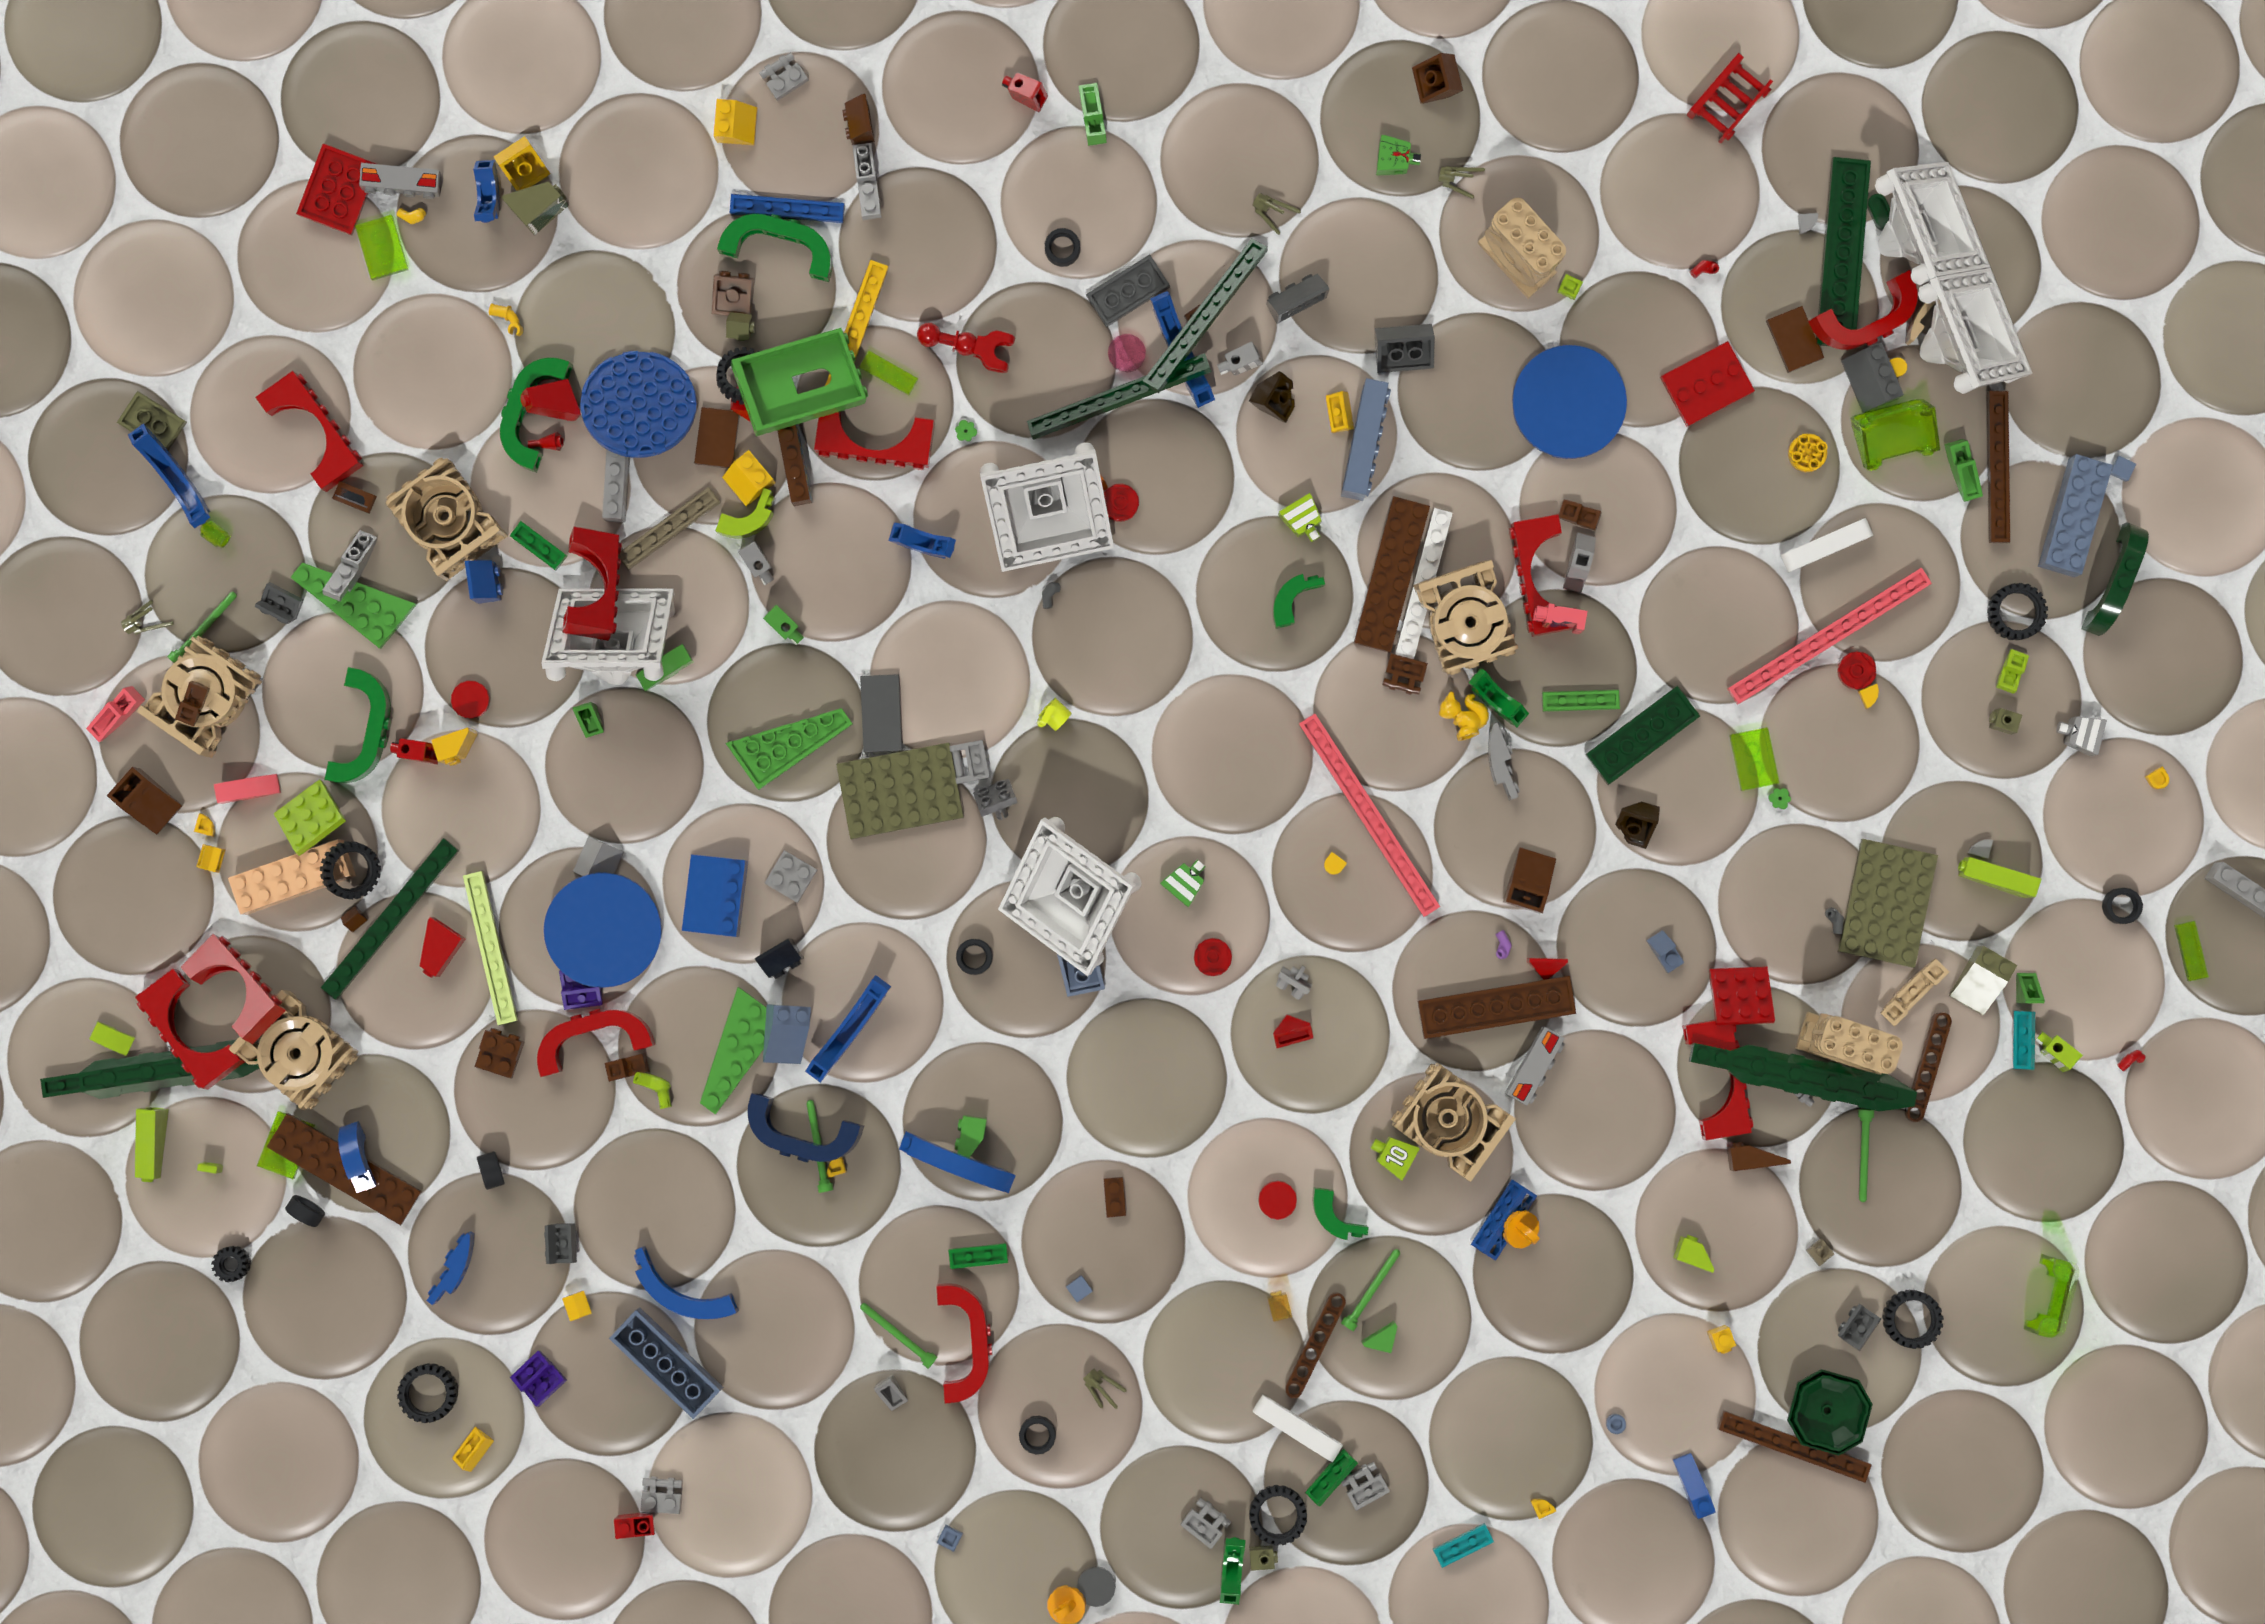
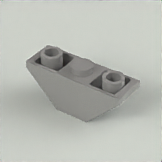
M1577 533L1563 584L1564 589L1582 592L1593 560L1596 537Z

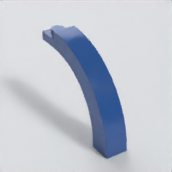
M1166 291L1150 300L1167 347H1169L1182 330L1171 296ZM1192 351L1185 360L1195 357ZM1204 375L1184 382L1198 408L1215 400L1211 386Z
M144 424L128 434L132 445L145 457L170 488L184 510L190 525L197 528L211 518L209 515L210 511L194 484L156 436Z
M877 975L874 976L850 1013L813 1058L805 1070L806 1073L818 1082H822L884 1000L891 988L889 984Z
M907 1131L899 1147V1150L907 1153V1155L929 1165L1009 1193L1016 1176L1002 1168L963 1156Z
M646 1246L635 1250L634 1258L636 1263L642 1267L635 1271L639 1281L651 1297L668 1310L695 1319H718L736 1314L739 1311L732 1293L714 1299H698L677 1292L659 1276Z

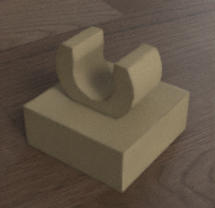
M1821 1238L1806 1250L1818 1266H1821L1834 1255L1833 1251Z

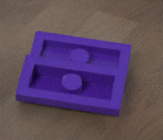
M559 970L564 1010L603 1005L601 988L578 983Z
M539 1350L510 1377L519 1390L525 1392L536 1407H540L567 1381L555 1365Z

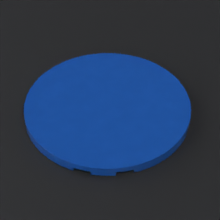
M1576 345L1557 346L1535 356L1521 371L1513 390V415L1518 429L1524 438L1537 450L1560 459L1583 458L1603 449L1619 432L1625 419L1627 408L1626 389L1617 369L1598 352Z
M628 351L606 359L591 372L582 389L580 406L585 427L598 444L621 456L645 458L662 454L681 442L693 425L697 402L695 390L689 376L676 362L654 352Z
M607 872L591 873L578 877L565 885L553 898L544 921V940L547 951L555 965L572 980L591 987H614L627 983L639 976L654 959L661 939L659 912L647 891L635 881L625 876Z

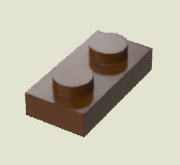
M1123 1177L1104 1178L1107 1218L1126 1216Z

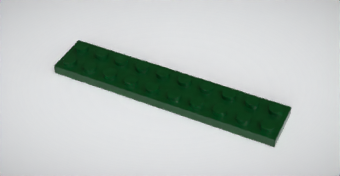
M1833 157L1831 159L1818 315L1832 309L1843 327L1857 330L1871 160ZM1816 336L1817 344L1828 346Z

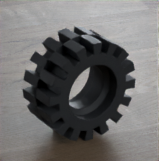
M229 1246L219 1250L213 1257L214 1261L211 1262V1265H214L212 1271L216 1272L214 1274L215 1277L219 1276L220 1281L234 1282L246 1276L247 1271L250 1270L248 1264H251V1260L248 1261L249 1254H245L246 1250H241L239 1246ZM228 1257H234L238 1262V1267L233 1272L228 1271L224 1266V1262Z

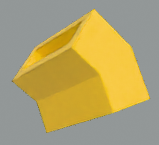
M203 844L196 867L219 873L226 850Z
M584 1291L562 1298L570 1321L592 1314Z

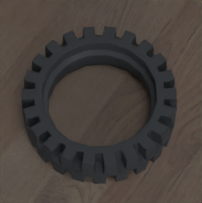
M738 347L734 349V352L732 350L728 351L727 355L724 354L722 356V360L720 359L717 367L716 381L722 395L725 394V398L728 400L732 398L734 403L738 400L741 405H744L740 390L728 382L726 372L731 366V360L755 353L753 348L747 351V347H742V350H739Z
M2013 583L1999 589L1988 603L1987 613H1989V616L1987 618L1992 623L1990 626L1995 628L1997 634H2001V637L2008 638V640H2023L2035 635L2045 625V619L2048 617V614H2046L2048 606H2045L2047 601L2042 598L2043 594L2041 592L2038 593L2037 588L2023 583ZM2013 593L2027 596L2035 607L2033 623L2023 630H2014L2007 627L2000 616V605L2003 599Z
M344 841V843L336 844V847L332 846L330 848L331 851L325 853L326 858L321 861L323 866H320V871L322 872L320 877L323 879L322 883L327 887L326 889L338 897L353 900V898L359 899L361 896L368 895V891L372 892L374 889L373 885L378 884L376 879L380 878L381 875L378 873L381 870V866L378 865L380 861L376 857V853L364 844L353 841ZM357 852L367 861L366 877L357 887L351 889L342 888L334 880V865L343 854Z
M1905 1290L1898 1292L1897 1295L1894 1294L1892 1299L1887 1301L1888 1305L1883 1309L1885 1313L1884 1315L1882 1314L1883 1326L1893 1341L1907 1348L1921 1349L1924 1346L1931 1345L1932 1341L1935 1342L1937 1340L1936 1337L1941 1334L1940 1329L1943 1328L1942 1320L1944 1318L1941 1314L1942 1310L1938 1306L1939 1304L1931 1296L1917 1290ZM1906 1301H1920L1930 1311V1327L1920 1337H1905L1896 1328L1894 1321L1895 1313L1899 1306Z
M427 1363L419 1365L407 1372L400 1381V1386H398L397 1390L399 1391V1394H397V1399L400 1401L398 1403L399 1407L402 1406V1412L406 1413L408 1418H413L415 1422L431 1423L440 1420L456 1404V1397L458 1396L457 1383L455 1384L456 1379L450 1375L451 1372L449 1370L446 1371L445 1367L438 1366V1364ZM420 1375H434L445 1385V1401L436 1411H421L410 1400V1386L414 1379Z
M1274 1485L1272 1487L1268 1486L1256 1494L1250 1505L1249 1519L1253 1531L1262 1541L1274 1544L1275 1546L1280 1544L1283 1546L1286 1543L1294 1542V1539H1298L1300 1534L1303 1533L1307 1523V1510L1305 1503L1297 1492L1284 1485ZM1281 1496L1288 1498L1297 1510L1295 1525L1283 1534L1268 1532L1259 1520L1261 1506L1272 1497Z

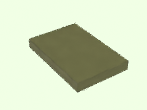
M139 391L136 392L117 421L118 424L131 432L144 424L168 451L187 423Z

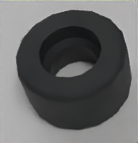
M493 1151L477 1156V1162L486 1190L504 1185L505 1182L496 1152Z

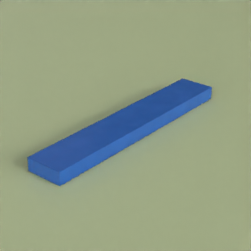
M731 194L729 213L734 215L763 214L767 216L775 214L783 219L843 223L845 204Z

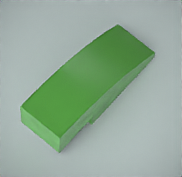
M1097 83L1079 85L1088 146L1107 143Z
M1960 439L1944 444L1950 468L1963 501L1966 502L1982 497L1975 460L1972 459L1968 440Z
M681 644L663 655L664 675L657 681L648 680L644 677V670H641L636 676L643 689L648 691L679 673L678 671L694 661L685 645Z

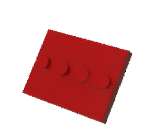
M323 143L296 214L352 236L368 193H365L359 186L361 163H376Z
M1728 341L1660 377L1686 427L1755 392Z

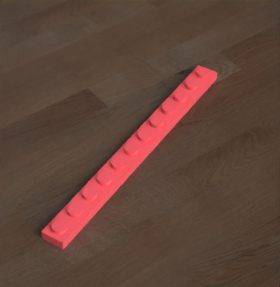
M1922 568L1916 570L1730 686L1727 690L1736 704H1740L1931 585L1930 579Z
M1313 714L1299 723L1306 737L1422 916L1425 917L1438 909L1440 905L1317 715Z

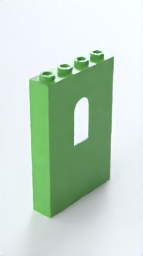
M842 328L731 360V367L756 437L865 404L868 392L866 387L861 384V372L854 365L856 361L855 355L852 350L849 351L847 345L849 344L847 334L843 333ZM817 369H825L831 374V382L828 385L800 394L797 393L792 379L794 376Z

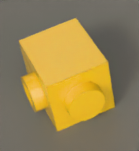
M1722 1325L1707 1331L1713 1350L1716 1352H1721V1354L1732 1351V1347L1736 1346L1730 1327Z

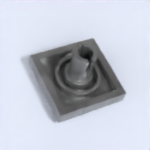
M1009 779L1000 780L994 785L982 787L973 792L981 817L995 812L997 819L1003 820L1001 812L1004 818H1007L1009 814L1006 807L1018 803Z

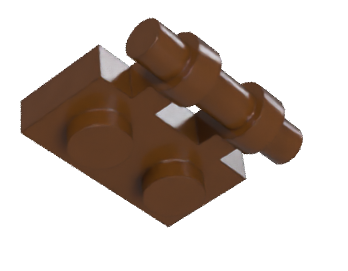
M1390 654L1385 673L1392 674V679L1384 678L1382 685L1394 691L1398 689L1406 691V694L1409 695L1412 693L1419 695L1421 688L1414 686L1415 681L1423 682L1428 663ZM1398 677L1409 679L1408 684L1398 682Z

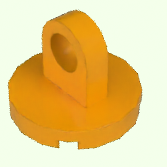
M1516 1211L1505 1221L1503 1237L1514 1248L1522 1249L1530 1244L1535 1245L1540 1240L1538 1237L1539 1221L1529 1211Z
M1063 1585L1057 1587L1050 1594L1047 1601V1609L1050 1616L1057 1623L1075 1624L1084 1616L1086 1600L1077 1588Z

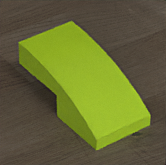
M2011 649L2000 672L1996 688L2014 694L2017 691L2021 675L2025 672L2029 655Z
M97 1021L89 1039L127 1056L135 1037Z

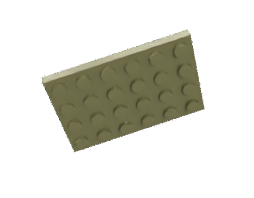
M950 743L836 764L850 839L964 818L958 784H956L955 780L956 774L952 752H950L949 748Z
M1861 839L1838 951L1915 968L1938 855Z

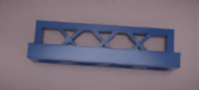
M1511 1180L1471 1245L1496 1261L1507 1244L1502 1235L1505 1229V1221L1516 1211H1528L1537 1195L1516 1181ZM1526 1194H1528L1529 1196L1524 1203H1522V1200L1524 1199ZM1496 1245V1248L1493 1251V1253H1490L1492 1247Z

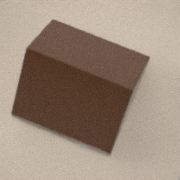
M356 905L341 917L343 925L351 932L356 931L368 921Z

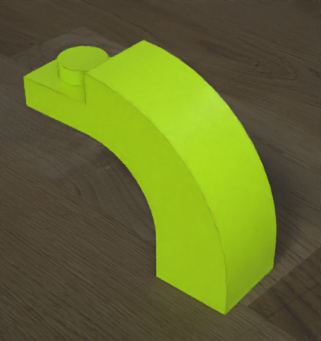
M764 488L756 509L747 517L734 518L722 513L715 530L717 534L741 539L751 537L762 531L774 515L771 510H768V507L771 508L774 502L773 492Z

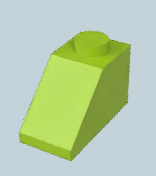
M1688 1234L1686 1238L1680 1236L1673 1258L1713 1273L1715 1269L1703 1244L1697 1242L1699 1238Z

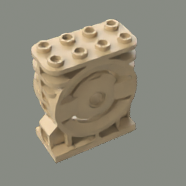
M1513 198L1494 215L1491 226L1485 231V236L1478 241L1483 250L1528 299L1557 274L1555 268L1566 254V247L1522 198Z
M439 458L430 469L422 470L415 480H410L403 484L400 491L388 495L385 504L391 509L393 515L397 517L399 523L405 528L411 538L418 545L428 550L426 559L436 575L448 581L465 568V561L477 560L507 538L508 535L493 516L489 513H483L479 499L468 485V482L456 469L454 463L448 458ZM462 491H464L462 494H460V495H459L458 497H456V498L453 497V496H450V495H440V496L434 497V496H436V495H438V494H441V493H452V494H456V495H457V494L461 493ZM423 509H424V513H423V520H424V522H422L420 525H418V526L416 527V525L419 524V523L422 521V512H423ZM471 511L470 521L468 523L467 528L465 529L468 521V512ZM445 512H448V513H449L448 519L445 520V521H442V519H441L442 514L445 513ZM465 529V531L455 540L439 541L435 539L431 544L428 543L436 536L445 539L453 538Z
M1485 560L1413 585L1421 607L1430 611V633L1434 640L1435 650H1437L1439 656L1438 659L1442 665V672L1447 673V675L1457 674L1461 672L1463 667L1468 669L1477 667L1481 661L1487 663L1495 661L1499 655L1505 657L1516 653L1515 650L1518 649V645L1514 640V633H1512L1510 628L1511 624L1508 621L1506 609L1499 597L1492 592L1497 583L1492 560ZM1473 575L1476 585L1461 586L1460 581L1462 578ZM1450 582L1452 588L1439 595L1437 586ZM1476 597L1485 601L1486 603H1492V606L1486 607L1484 604L1478 601H1462L1453 607L1449 614L1448 621L1439 623V619L1445 618L1447 616L1450 607L1456 601L1462 598ZM1469 616L1474 620L1472 627H1467L1465 624V620ZM1497 622V626L1494 627L1491 636L1481 645L1475 647H1465L1459 645L1455 641H1451L1449 643H1445L1444 641L1445 639L1454 637L1458 641L1467 644L1480 642L1489 634L1492 624Z
M198 635L197 638L192 636L190 639L192 643L189 647L185 646L184 650L186 652L184 655H179L178 660L166 672L161 692L153 693L145 706L141 705L136 712L197 754L212 758L216 753L214 749L222 739L221 728L230 725L239 717L245 703L247 704L249 701L247 698L250 694L256 692L254 688L263 681L260 680L261 675L257 672L244 668L245 664L229 657V653L221 648L218 649L214 646L213 642ZM197 666L209 667V668L213 669L214 671H216V672L219 674V676L221 677V679H222V681H223V684H222L221 680L219 679V677H218L216 674H214V673H212V672H210V671H208V670L196 669V670H192V671H190V672H188V671H189L191 668L197 667ZM191 681L210 688L201 713L213 710L219 715L217 717L211 713L201 715L195 726L175 719L180 705L179 700L180 702L184 700L188 684ZM223 692L230 697L229 700L223 696ZM169 714L175 719L174 722L167 718ZM190 726L199 728L194 736L188 731Z
M281 990L276 996L282 1000L283 1003L281 1005L286 1010L283 1014L287 1018L272 1024L262 1035L259 1045L256 1042L251 1044L239 1037L229 1050L233 1054H237L249 1065L258 1064L264 1077L277 1087L283 1095L289 1097L291 1102L296 1103L298 1108L301 1110L310 1108L312 1110L319 1103L318 1098L322 1094L328 1093L332 1088L331 1083L335 1079L339 1080L346 1072L344 1069L347 1065H352L358 1059V1050L353 1048L350 1043L342 1039L338 1033H335L321 1020L306 1016V1006L291 991ZM306 1023H310L303 1032H290L279 1039L274 1047L273 1057L275 1064L272 1066L271 1049L276 1038L287 1030L294 1028L302 1029ZM323 1037H325L323 1042L320 1044L321 1059L317 1068L306 1077L300 1079H289L287 1082H284L289 1075H304L310 1072L316 1066L320 1055L318 1043ZM298 1048L301 1051V1056L295 1059L293 1051Z
M1807 1012L1795 1048L1851 1068L1882 1075V1073L1890 1074L1896 1069L1903 1044L1901 1039L1895 1035L1838 1016L1822 1013L1819 1016Z
M1431 1063L1425 1071L1426 1077L1423 1080L1420 1079L1413 1089L1416 1091L1412 1096L1408 1095L1403 1101V1109L1396 1111L1391 1118L1393 1121L1392 1126L1428 1152L1437 1156L1447 1157L1448 1166L1471 1182L1516 1118L1496 1104L1485 1105L1480 1095L1471 1086L1441 1064L1436 1063L1434 1065ZM1454 1086L1457 1087L1452 1096L1438 1097L1429 1104L1425 1113V1122L1428 1129L1422 1136L1421 1131L1424 1129L1422 1113L1426 1103L1435 1095L1450 1093ZM1473 1098L1474 1101L1469 1107L1471 1110L1472 1120L1470 1128L1467 1131V1133L1459 1140L1449 1143H1443V1145L1439 1149H1436L1439 1143L1442 1141V1139H1455L1465 1132L1469 1124V1113L1466 1106ZM1447 1112L1451 1113L1452 1120L1449 1123H1444L1443 1115ZM1488 1121L1492 1125H1494L1495 1128L1491 1130V1132L1485 1140H1482L1486 1132ZM1479 1144L1480 1147L1471 1158L1472 1160L1463 1155ZM1457 1156L1455 1160L1452 1162V1157Z

